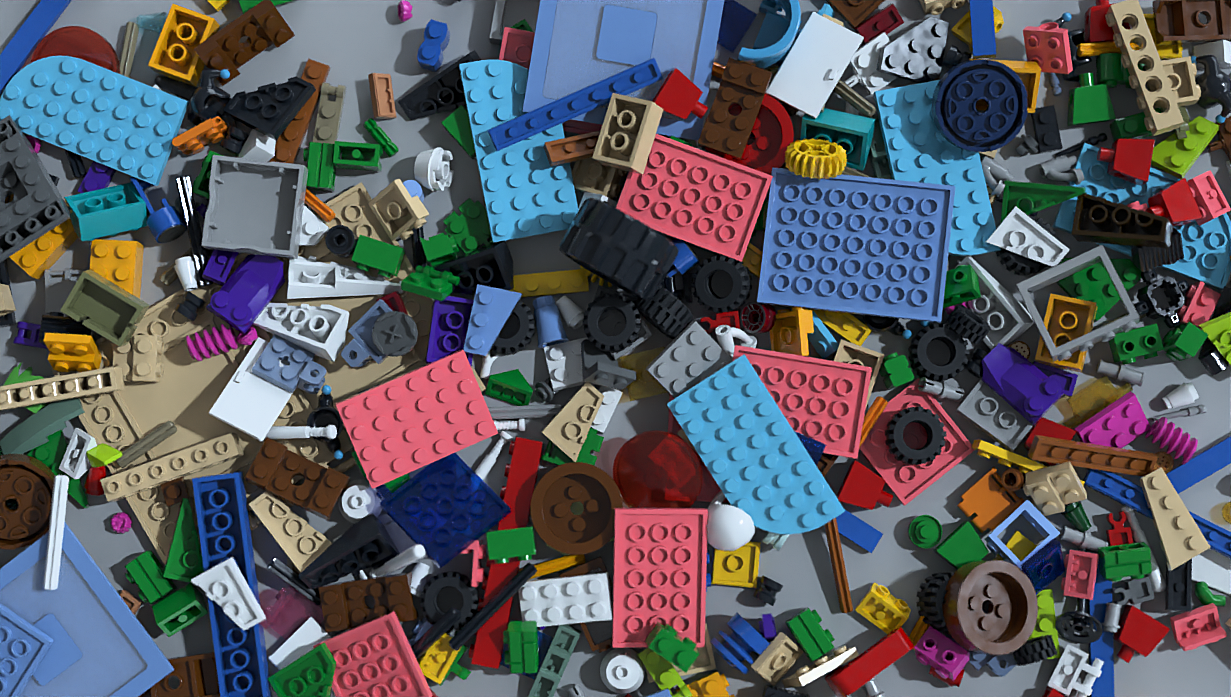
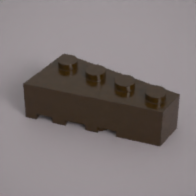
M1086 192L1078 196L1072 235L1078 242L1170 249L1173 226L1168 218L1136 210L1124 204H1117L1105 198L1089 195Z

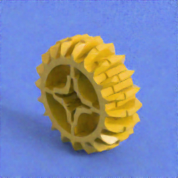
M813 138L796 140L787 146V151L785 152L786 167L790 172H794L795 175H802L803 178L809 177L819 180L821 178H835L837 175H841L845 169L847 162L846 150L842 146L837 145V143H831L828 140L824 141Z

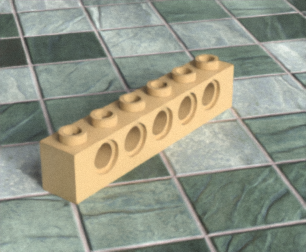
M1125 0L1110 5L1106 14V22L1109 27L1113 28V40L1116 47H1120L1122 52L1121 61L1123 67L1128 68L1130 74L1129 83L1138 95L1136 98L1137 105L1140 110L1143 109L1146 117L1144 118V123L1147 130H1151L1152 135L1155 136L1179 128L1184 121L1139 1ZM1127 22L1131 24L1132 29H1125L1122 23ZM1130 43L1138 44L1140 50H1133L1130 47ZM1137 64H1145L1148 70H1140ZM1146 84H1151V85H1153V86L1155 87V90H1156V91H1155V92H1150V91H1148V90L1146 89L1145 85H1146ZM1153 105L1161 106L1163 113L1156 112Z
M109 367L0 386V411L125 390L121 367Z
M229 433L101 479L100 481L107 501L116 502L177 478L185 477L244 456V452L238 435Z

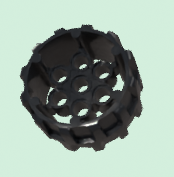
M588 198L583 202L559 248L561 253L583 268L645 301L653 298L678 256V248L666 237L625 212L594 198Z

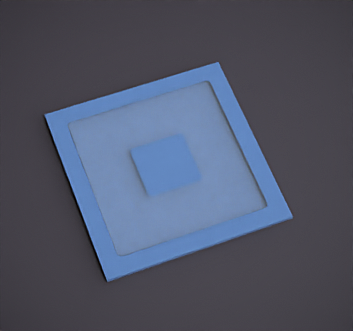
M540 0L522 111L530 112L652 58H655L663 79L625 96L652 101L671 69L677 68L703 92L698 101L706 106L724 0ZM609 103L571 120L603 125ZM663 111L656 134L672 135L698 141L702 132L704 116L700 119L690 113L685 120Z
M64 521L57 589L47 590L43 587L49 532L0 569V603L54 640L19 697H138L175 669Z

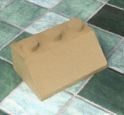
M841 339L833 361L872 367L866 402L867 407L884 354Z

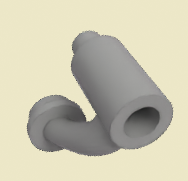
M985 155L981 160L985 182L993 190L991 195L999 196L1005 187V184L1002 182L1006 180L1012 181L1014 176L1008 173V168Z
M1064 155L1039 164V170L1043 179L1049 178L1064 182L1074 181L1076 185L1084 181V175L1080 168L1071 169V166L1077 163L1075 155L1068 158Z

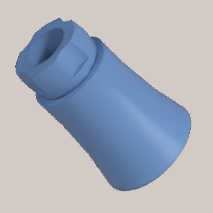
M543 296L533 301L535 309L533 312L537 328L538 348L568 342L569 339L564 330L554 297Z

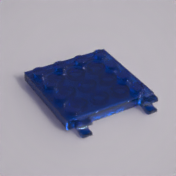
M456 453L430 463L393 493L385 484L375 488L377 491L376 495L382 500L380 507L416 545L424 547L425 554L439 569L511 513V508Z

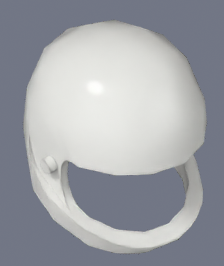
M720 491L708 506L707 543L721 551H735L752 539L757 527L754 526L751 517L743 510L734 506L721 505L726 497Z

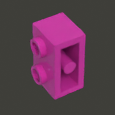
M931 626L914 647L916 659L925 666L929 664L934 667L935 672L944 679L948 677L954 681L970 660L967 650Z

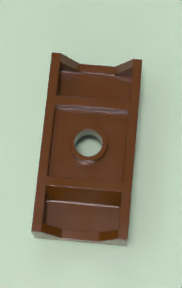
M263 0L198 45L194 50L207 68L227 69L230 72L228 79L216 77L223 87L241 74L238 71L239 67L272 44L277 48L294 37L295 34L271 0ZM248 36L245 42L239 43L242 37Z
M1154 0L1152 2L1156 45H1178L1181 42H1214L1219 40L1231 42V0ZM1199 13L1206 16V24H1202L1199 21Z
M729 57L716 97L698 140V145L720 151L741 161L770 83L772 72ZM732 104L741 106L742 111L739 115L732 116L729 113L728 109Z
M268 437L245 476L246 482L329 521L342 491L350 482L349 476L330 467L327 469L288 450V447ZM296 475H301L305 479L304 483L300 486H295L291 482L292 478Z
M412 572L331 583L319 587L326 633L348 630L395 611L399 622L417 619L419 616L413 606L410 588ZM367 595L375 599V606L373 608L365 604V597Z
M215 652L168 659L175 670L138 696L220 697ZM171 676H176L180 680L179 687L176 689L171 688L168 684Z

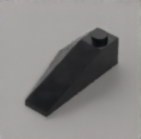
M475 50L470 52L399 100L398 103L408 118L414 120L456 109L461 105L466 106L459 64L481 61Z
M506 241L485 246L432 266L434 270L452 272L454 276L460 277L459 284L457 286L453 285L452 293L473 295L476 293L477 284L508 291L514 288L513 259Z
M372 513L353 524L299 574V578L310 589H315L337 582L341 576L350 573L356 576L360 574V570L373 567V570L378 569L400 553L384 525Z

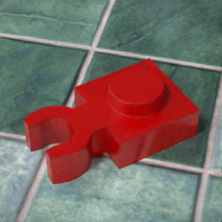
M738 311L716 313V320H712L709 317L700 319V323H709L710 328L705 330L708 334L712 333L720 325H728L740 329Z
M1124 511L1119 512L1120 518L1118 521L1113 519L1112 513H1107V521L1112 525V529L1106 530L1108 546L1133 543L1131 527H1124L1126 521Z

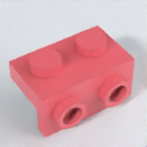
M1214 603L1170 617L1174 639L1184 651L1194 650L1199 646L1217 642L1227 637L1226 631L1221 627L1218 609Z

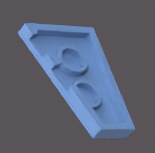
M477 284L463 349L464 352L487 356L523 294Z

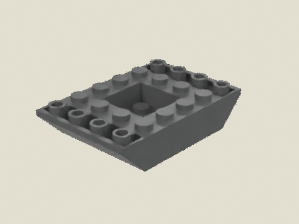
M10 115L0 121V262L70 218V210L33 146ZM14 195L10 203H5L7 196Z

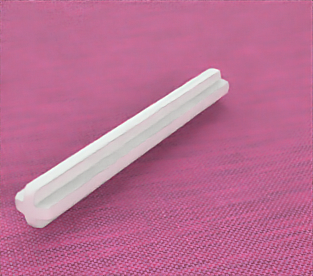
M65 475L54 477L43 583L44 589L54 590L58 587L69 481L68 476Z

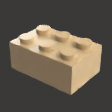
M612 93L592 158L604 166L643 175L664 109L652 101Z

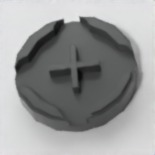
M391 311L377 318L374 329H372V339L374 345L381 353L392 357L406 355L417 343V326L409 315L404 312Z

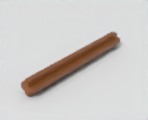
M835 517L824 524L840 611L842 613H849L853 611Z

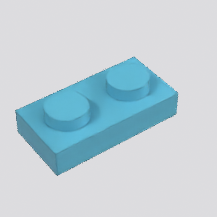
M812 311L814 333L807 334V338L822 359H825L838 349L839 344L817 314Z

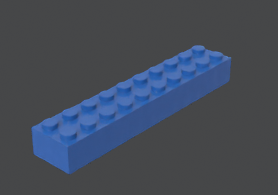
M243 471L192 478L204 572L233 557L260 606ZM207 596L220 697H272L271 684L267 679L270 675L263 622L261 621L246 630H242L223 612L224 609L215 600H211Z

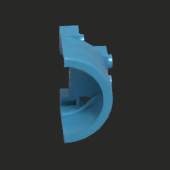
M762 0L758 11L766 15L753 49L742 47L738 61L758 68H765L773 64L781 66L794 41H796L802 31L799 28L802 22L800 21V4L798 0ZM784 9L786 16L778 14L777 11L782 12Z

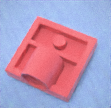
M1055 22L1044 23L1039 27L1027 26L1023 29L1028 62H1037L1041 72L1069 74L1073 71L1067 29L1059 28L1058 23Z

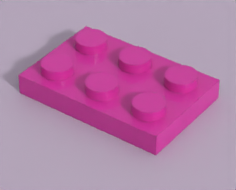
M1130 391L1074 430L1077 431L1076 434L1080 442L1123 448L1150 430L1151 427L1136 395Z

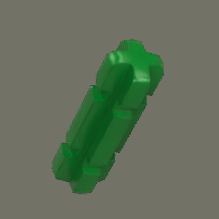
M368 119L363 124L364 128L369 133L371 132V136L382 148H385L384 151L388 156L393 157L399 151L398 147L391 143V139L380 127H377L378 124L374 119Z

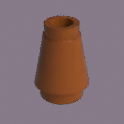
M1008 469L1001 477L1002 485L1008 491L1019 490L1023 488V484L1026 482V475L1017 469Z

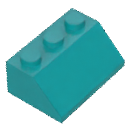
M824 108V111H820L816 119L807 114L803 116L800 140L813 138L824 141L828 140L831 143L835 142L846 150V166L864 171L873 139L875 119Z
M131 182L64 197L65 203L70 210L74 231L81 241H93L99 237L114 236L120 232L135 231L141 227L148 226L146 223V202L141 198Z

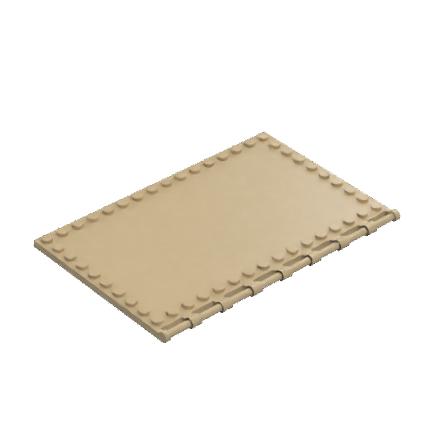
M362 182L325 203L335 213V218L331 222H326L312 211L330 229L336 225H344L352 230L357 238H359V235H363L401 247L397 240L392 241L370 208L368 203L372 198ZM325 236L315 246H299L298 256L309 259L311 255L316 257L319 262L330 264L332 261L356 268L357 264L351 261L352 257L339 258L327 248ZM242 253L237 256L227 280L250 254ZM404 255L398 276L391 275L390 279L385 278V280L399 283V281L404 280L412 272L415 273L406 255ZM276 257L284 263L283 274L285 283L269 303H287L288 306H301V304L321 306V304H329L349 313L345 344L336 360L333 362L316 355L313 360L326 369L323 386L328 385L332 389L330 394L333 397L334 409L337 410L336 403L376 387L383 380L421 365H427L425 361L432 316V298L405 290L400 294L407 313L416 323L418 330L417 343L410 352L398 357L388 356L381 364H377L372 358L362 367H351L341 356L345 346L355 339L348 330L376 303L377 299L388 294L287 299L289 258ZM370 268L369 272L365 271V275L378 277L377 270ZM197 280L198 289L189 292L204 300L206 304L201 309L197 308L198 316L195 321L190 320L175 310L178 303L185 301L183 295L186 291L183 288L149 308L141 322L135 324L137 329L132 336L157 335L162 337V341H164L165 350L164 354H161L164 373L160 377V382L124 381L125 390L79 397L85 413L78 417L88 434L95 438L97 445L104 443L121 453L166 422L172 421L177 428L176 433L126 467L121 468L116 460L109 463L107 467L112 475L229 433L238 435L244 456L184 477L191 497L189 503L201 552L192 478L243 471L247 506L266 491L246 482L245 479L265 440L262 442L256 440L252 436L209 414L256 340L252 342V345L245 346L238 343L236 350L229 346V352L227 353L221 349V354L218 356L212 352V357L208 359L204 356L203 361H198L196 358L195 360L192 359L187 348V335L192 340H195V333L197 332L200 337H203L204 329L209 334H212L213 326L218 332L221 331L222 323L227 329L229 328L228 323L206 308L210 303L212 295L218 292L222 285L213 282L210 286L201 287L199 280ZM252 324L257 331L258 337L270 342L274 334ZM233 328V329H234V332H235V335H236V338H237V335H238L240 332H239L238 330H236L235 328ZM102 336L94 341L102 355L99 369L113 367L114 343ZM471 366L481 392L486 390L474 367ZM50 367L55 377L80 373L78 371L58 372ZM297 386L272 426H307L309 414L315 408H318V400L322 394V388L318 394L314 395L299 389ZM343 424L339 440L341 451L344 455L354 447ZM313 437L274 439V441L288 447V450L327 469L329 467L328 464L336 459L324 442L315 440ZM351 457L333 469L344 473L357 465L354 457ZM296 475L292 478L291 482L294 485L304 479V477ZM158 486L126 499L165 565L181 502L167 507L161 487ZM277 497L287 507L294 506V504ZM248 506L250 529L252 531L259 527L258 524L261 522L256 515L252 516L250 513L251 509Z

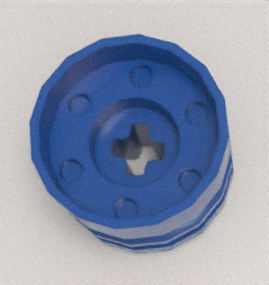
M736 613L727 622L732 633L728 635L721 630L718 632L725 641L720 643L713 637L710 642L714 645L717 653L729 665L746 674L749 669L742 662L746 659L752 665L754 663L750 656L752 651L760 656L770 643L744 618Z

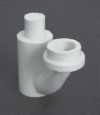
M720 325L715 329L718 345L731 359H733L735 348L733 337L740 339L741 346L756 348L757 339L754 336L747 335L738 328Z

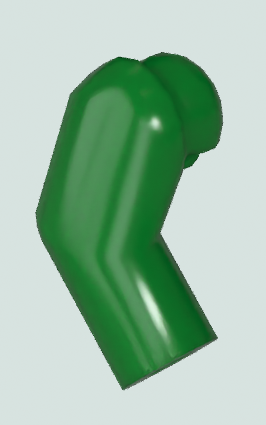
M1203 581L1195 584V595L1203 605L1214 603L1216 606H1225L1226 598L1224 595H1213L1207 583Z

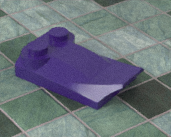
M248 255L222 288L212 295L210 303L206 307L207 310L245 335L285 283L283 274L284 263L275 256Z
M447 296L443 301L434 299L431 307L432 316L425 361L427 364L464 349L474 300ZM465 352L469 364L472 366L473 354Z
M998 343L981 361L983 365L982 381L1033 426L1065 393L1059 381L1046 376L1012 347Z

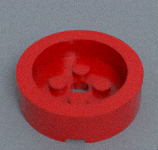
M765 94L751 131L755 136V141L750 145H746L741 161L711 148L705 147V151L772 175V167L783 168L786 164L785 152L787 151V146L794 140L792 121L786 109L776 99ZM732 104L728 111L732 116H737L741 113L742 108L738 104Z

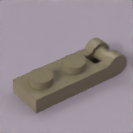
M322 83L313 142L335 144V141H337L346 86L338 85V87L331 86L330 83ZM329 95H336V102L328 101Z

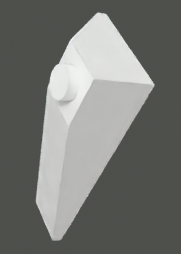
M966 256L957 266L970 264L977 273L981 298L967 302L972 312L977 313L991 327L983 341L991 350L998 343L1006 346L1034 324L1030 313L971 256Z

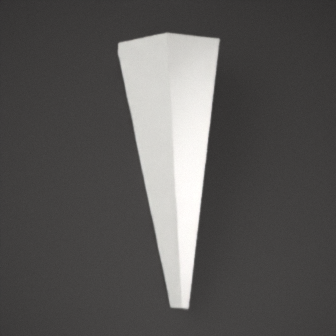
M311 255L309 259L298 256V259L289 258L287 299L390 294L395 291H399L400 294L403 293L401 281L394 283L385 280V277L380 275L377 278L365 275L363 270L332 261L330 264L319 262L316 257Z

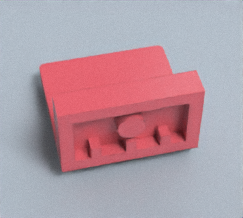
M453 538L451 539V548L456 549V553L470 554L474 550L471 587L479 586L485 576V568L481 567V559L486 557V545H482L483 540Z

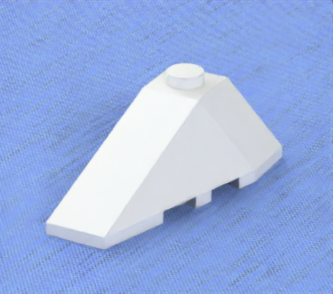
M269 303L253 324L314 353L316 356L334 362L345 344L349 313L329 304H321V306H309V304L288 306L287 303Z

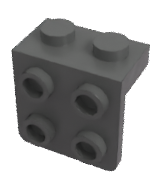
M588 339L581 342L583 381L622 390L636 380V371L622 368L621 357L615 360L609 351L605 352L598 347L596 348Z

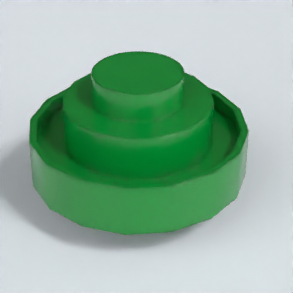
M917 516L909 524V539L917 547L932 548L942 538L941 524L933 516Z

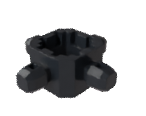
M1154 270L1141 272L1142 280L1147 285L1138 290L1137 299L1139 302L1133 305L1138 315L1146 313V316L1153 320L1164 316V322L1169 328L1179 325L1180 318L1178 313L1175 314L1174 311L1183 307L1185 301L1183 294L1190 288L1187 281L1181 280L1176 282L1174 278L1169 276L1158 280V275ZM1158 286L1165 288L1166 291L1164 293L1166 297L1171 299L1168 302L1169 306L1163 310L1161 308L1157 309L1155 306L1157 302L1154 298L1150 297L1153 294L1151 290Z

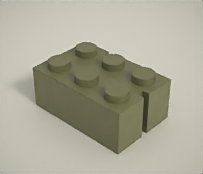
M86 270L80 275L60 311L76 321L84 320L83 325L121 347L128 344L137 329L135 324L141 322L150 305L96 272Z

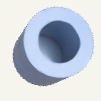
M407 180L403 182L411 197L418 196L421 202L424 201L425 193L417 181Z

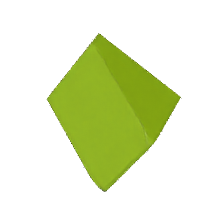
M101 443L88 450L86 455L91 466L95 468L108 465L120 458L122 453L107 444Z

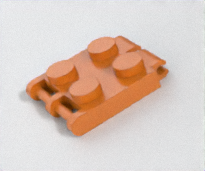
M216 116L173 138L172 144L185 155L197 154L205 149L204 146L211 142L214 144L224 139V134L227 133L228 127L219 116Z
M992 467L960 496L962 501L957 505L967 517H970L973 513L976 515L971 522L981 533L987 529L990 531L995 529L1024 503L1022 497L1019 498L1013 491H1008L1003 487L1001 477L996 473L997 469L995 467ZM992 475H993V476L996 478V480L1002 485V487H1000V486L993 480V478L991 477ZM1005 491H1007L1013 497V499L1016 501L1015 503L1010 499V497L1005 493Z

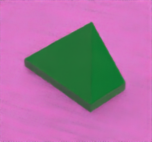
M515 369L490 375L485 394L517 406H526L530 403L533 389L521 372Z

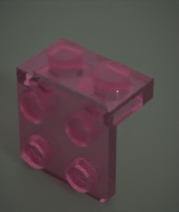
M289 586L287 589L283 587L275 597L277 599L276 603L273 606L269 605L263 611L266 619L259 623L266 629L271 627L285 640H288L311 616L319 624L324 619L322 608Z

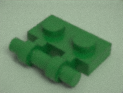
M418 265L415 273L412 272L401 281V290L443 301L452 293L453 285L457 286L459 284L460 277L454 276L452 272L434 270V267L428 265L425 267Z

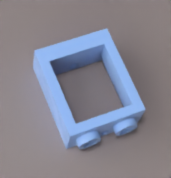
M1027 499L984 540L987 542L986 546L992 553H998L1004 559L1003 561L1009 562L1022 570L1060 532ZM1020 514L1045 538L1022 561L997 537Z

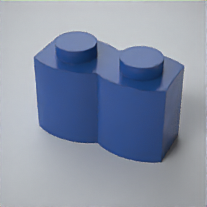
M431 19L425 28V41L419 47L417 58L421 68L437 72L443 62V51L449 43L450 32L446 23Z

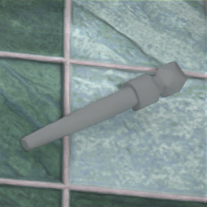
M1198 405L1196 408L1195 406L1188 407L1185 410L1152 417V421H1157L1161 417L1171 419L1187 415L1194 416L1197 413L1204 414L1207 412L1205 405Z

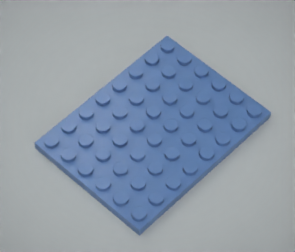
M772 167L771 176L773 178L770 184L757 303L941 323L955 186L842 174L837 175L835 178H821L819 180L817 178H803L802 175H795L789 169Z

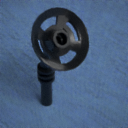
M1078 549V551L1087 552V549ZM1077 598V611L1061 614L1055 623L1057 632L1065 639L1075 643L1086 644L1095 642L1102 636L1103 632L1101 623L1095 617L1086 613V599ZM1062 620H1066V622H1065V625H1066V627H1067L1066 629L1064 628V626H1063V624H1062ZM1094 623H1095L1096 626H1097V630L1093 629V628H1094ZM1087 631L1089 635H1077L1074 632L1083 633Z

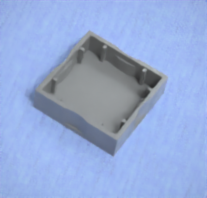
M213 155L209 182L210 200L205 213L201 246L211 250L298 259L308 177L306 166L281 162H254L245 158Z

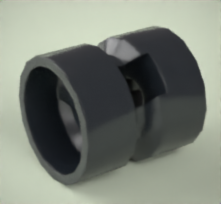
M344 225L332 227L325 236L327 248L334 255L342 259L353 256L358 241L357 236Z

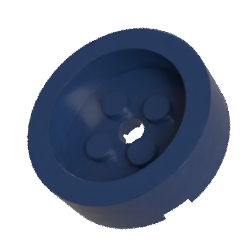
M982 59L965 61L948 70L938 82L932 98L933 120L941 135L954 146L973 152L993 151L1011 142L1022 129L1028 113L1027 91L1020 77L1005 64L994 60ZM983 99L987 102V109L980 113L976 111L975 105L976 101Z

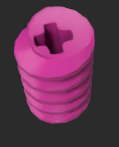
M223 323L219 332L213 326L212 334H209L204 329L203 337H200L197 332L195 333V340H192L189 335L186 336L187 348L193 360L196 358L198 361H203L204 356L209 359L212 357V352L218 356L221 354V349L227 353L229 352V346L233 350L238 348L233 327L229 325L227 329Z
M1161 417L1155 421L1145 436L1147 438L1153 435L1151 441L1153 444L1160 440V449L1167 445V454L1176 451L1174 459L1183 456V465L1191 459L1197 449L1198 440L1195 437L1190 439V434L1187 432L1183 433V429L1180 427L1175 428L1173 422L1167 423L1166 417Z

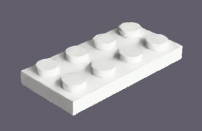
M608 572L530 580L518 590L522 622L536 621L537 627L613 619Z

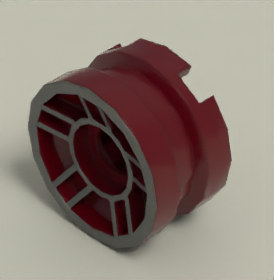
M753 301L743 306L740 313V323L747 332L767 333L775 325L776 313L770 304H761Z

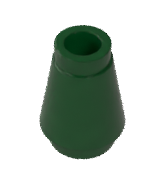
M1081 501L1065 505V511L1061 512V514L1078 531L1083 533L1091 528L1092 525Z

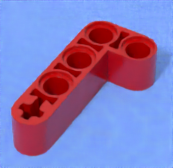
M900 626L844 667H838L830 672L824 679L837 697H847L914 647V644Z

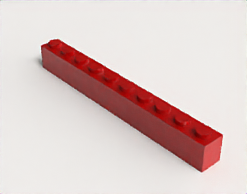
M516 437L515 442L511 441L509 455H512L511 464H506L504 477H508L507 485L502 486L500 493L503 505L502 509H497L495 522H499L497 531L528 526L531 499L535 490L543 442ZM488 555L486 567H490L489 576H484L482 589L486 591L484 599L480 598L477 612L519 572L521 561H518V557L508 558L509 562L495 564V559L489 560ZM514 595L474 634L477 635L475 645H470L468 658H472L471 664L495 669L500 668L504 648V630L508 628Z

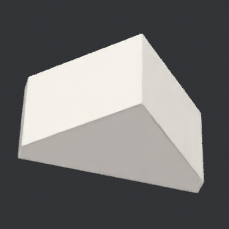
M1219 40L1193 46V56L1214 55L1219 63V68H1231V42ZM1196 64V69H1205L1203 64Z
M252 129L237 158H245L254 162H268L275 155V140Z
M75 428L59 469L74 479L80 478L90 469L91 464L86 452L97 446L95 438L83 430Z

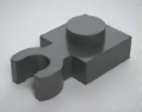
M1149 576L1124 582L1126 589L1119 587L1111 589V593L1119 592L1121 594V599L1114 601V604L1124 605L1128 600L1130 604L1135 605L1155 599Z

